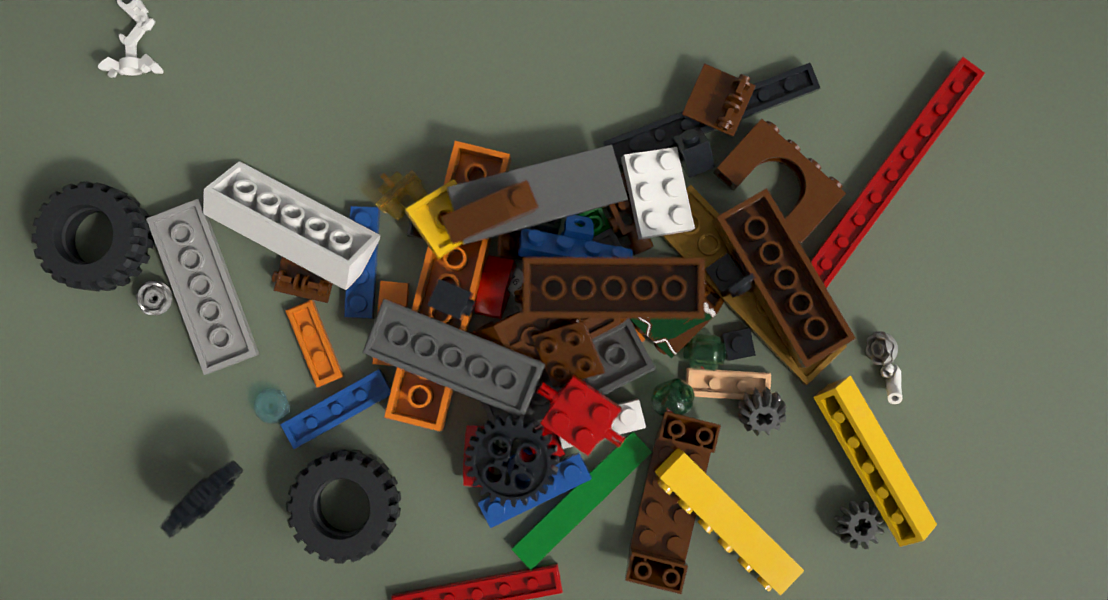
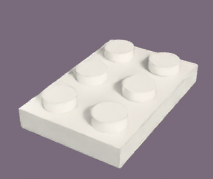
M677 147L623 155L621 160L638 239L688 232L695 229Z

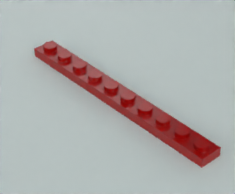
M962 57L957 61L811 258L810 262L826 288L984 76L985 72L966 58Z

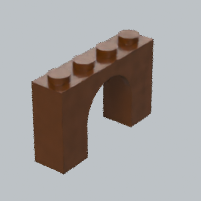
M761 119L713 173L734 191L754 168L760 164L778 162L789 167L798 179L800 193L796 204L784 218L801 244L846 193L841 189L842 184L837 179L831 176L827 177L821 171L822 168L818 162L812 158L807 159L800 153L801 149L794 141L783 138L775 124Z

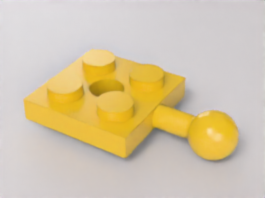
M454 179L405 210V213L437 259L463 244L461 241L452 245L445 226L441 225L438 221L439 214L453 212L447 187L458 185Z

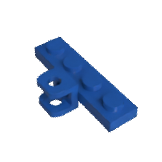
M571 215L566 218L564 231L561 235L524 228L521 229L519 236L518 256L528 258H633L632 249L592 241L594 236L593 222L590 218L579 215ZM575 223H580L584 227H578Z
M528 448L523 450L526 454L533 455L532 450ZM580 452L555 464L559 469L557 475H552L555 478L553 486L547 485L548 491L546 495L539 492V498L536 502L529 497L527 506H524L521 500H517L516 506L512 507L510 500H506L504 506H501L500 498L498 497L492 502L489 501L490 496L479 500L478 505L489 527L492 528L591 480L592 476ZM516 453L509 457L510 462L507 472L510 478L515 464ZM524 473L517 474V477L522 481L530 480Z

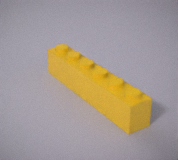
M850 375L828 384L813 398L898 545L902 547L924 541L936 527L937 523L853 378Z
M677 448L655 471L660 477L657 483L669 495L674 491L681 498L677 503L689 515L694 511L700 517L697 522L709 534L714 530L720 536L717 542L728 553L734 550L740 556L737 561L749 573L754 569L760 575L756 580L768 592L773 588L781 596L804 572L680 448Z

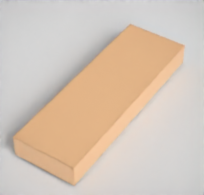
M686 368L685 396L744 400V393L754 394L755 387L759 392H763L766 387L768 389L771 388V373L727 370L711 371L710 369L694 370L693 368Z

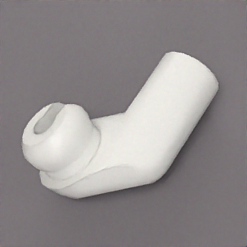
M897 365L882 366L880 373L882 377L886 378L888 401L891 404H899L903 400L901 370Z

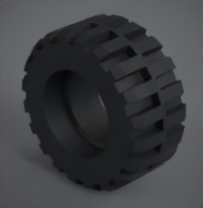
M84 181L79 182L77 185L69 184L63 186V193L55 191L49 196L51 201L48 204L43 203L39 211L42 213L39 218L35 217L33 226L37 227L36 233L31 234L32 243L37 244V248L33 251L36 259L43 260L40 263L41 268L45 273H51L52 279L58 283L66 284L67 287L98 292L100 290L111 291L115 290L117 286H125L130 283V276L138 277L142 272L141 264H148L151 256L146 254L148 248L153 249L154 240L149 239L151 231L148 223L145 221L146 218H149V215L145 209L140 208V203L134 197L128 196L126 192L96 182L94 184ZM96 212H103L112 224V244L101 259L93 263H86L76 249V232L86 217Z
M346 449L337 450L313 460L295 477L296 483L290 486L288 492L291 500L286 502V511L291 512V518L287 519L289 528L295 527L297 534L293 536L297 543L302 540L307 545L304 550L310 555L316 552L319 554L318 559L325 562L329 559H334L335 563L342 564L347 560L355 562L375 552L393 532L401 512L399 507L401 493L396 489L395 485L398 482L395 476H390L388 473L389 467L385 463L380 464L377 462V457L372 454H362V451L355 449L352 451H346ZM334 480H352L359 484L368 496L370 502L369 517L364 525L354 531H342L333 527L322 514L320 506L322 491Z

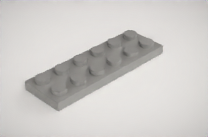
M196 199L146 218L203 374L208 375L260 355L209 217L203 214V201Z

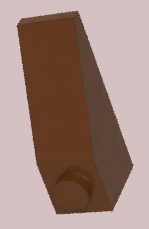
M525 180L446 214L441 219L453 245L530 215L539 207L528 180Z

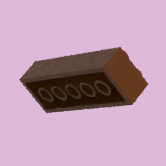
M767 188L717 216L712 221L743 275L746 276L753 273L755 279L749 282L752 286L751 289L798 368H807L856 339Z
M524 258L523 318H705V258Z

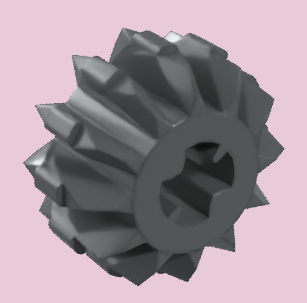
M755 387L754 394L744 393V400L739 401L738 418L743 423L747 432L753 430L758 436L762 431H765L769 435L772 428L780 431V423L786 422V404L781 400V396L777 391L771 393L770 389L766 387L763 392H759Z
M850 501V510L844 506L840 507V511L844 515L843 517L835 516L834 520L841 523V525L835 528L836 533L842 534L841 542L844 544L850 542V547L853 549H857L861 545L865 550L869 549V540L875 544L879 543L875 535L876 533L883 534L884 530L877 525L882 524L884 519L881 516H876L878 513L876 507H869L866 501H861L859 505L855 501ZM858 520L863 521V524L859 525ZM859 525L860 530L855 529V526Z

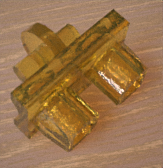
M413 170L403 179H401L403 176L398 171L390 178L383 172L380 177L385 182L377 190L384 196L375 205L384 214L388 213L398 221L406 214V208L401 204L400 200L408 194L415 202H418L427 195V192L420 183L421 179Z

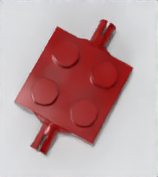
M575 375L558 392L544 382L541 384L537 393L551 401L549 410L540 422L541 425L587 456H589L597 443L604 438L618 448L621 446L625 437L611 429L613 421L622 410L621 406Z

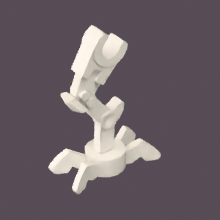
M117 0L118 5L137 24L127 37L119 34L120 41L125 45L126 57L119 59V62L107 57L98 65V68L102 71H109L108 76L110 78L116 77L117 73L120 75L136 76L151 70L155 74H162L164 72L163 69L147 54L143 55L140 59L137 58V42L146 31H151L156 22L153 18L148 17V10L141 0H132L129 4H125L122 0Z

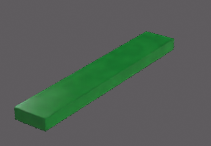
M632 431L619 448L616 446L590 472L591 480L574 487L511 550L530 570L533 569L631 474L652 451Z

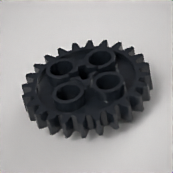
M508 414L506 421L503 422L500 415H497L495 425L491 421L486 420L484 424L485 429L478 427L475 432L476 436H471L469 443L472 446H468L465 454L470 457L466 458L464 465L471 467L467 472V476L476 477L472 486H482L481 496L489 492L491 494L490 502L498 497L500 498L501 506H504L506 500L511 501L512 507L516 506L517 500H521L523 505L527 506L529 497L536 502L539 498V492L546 495L548 491L547 485L553 486L555 478L552 475H557L559 469L555 466L559 462V456L552 455L557 451V445H548L552 440V435H542L545 428L543 425L535 429L533 427L535 419L530 420L526 424L524 423L523 415H520L518 421H514L512 414ZM517 437L519 438V443L514 459L515 464L511 473L510 483L507 484L505 478L510 462L509 457L513 448L514 438ZM503 440L508 447L499 448L495 445L494 441ZM530 446L536 453L528 455L522 448ZM489 467L499 468L501 474L491 473ZM524 473L530 480L522 481L517 477V474Z
M232 460L223 468L217 469L208 478L201 479L169 512L170 515L160 526L161 529L171 538L183 528L187 529L197 519H203L215 508V505L219 504L223 499L222 497L235 486L234 482L241 476L243 469Z

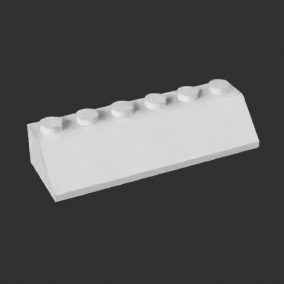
M240 161L204 188V215L344 290H347L362 274L380 240L381 235Z

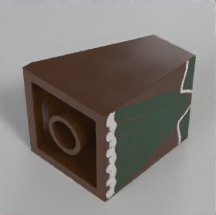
M705 282V318H631L630 320L634 323L635 329L640 334L647 335L654 342V346L660 353L667 354L672 359L719 312L724 300Z

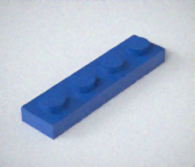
M351 206L350 219L379 234L380 208ZM378 244L362 274L346 290L344 317L374 319Z
M378 369L280 425L293 449H296L389 397L391 387L382 370Z

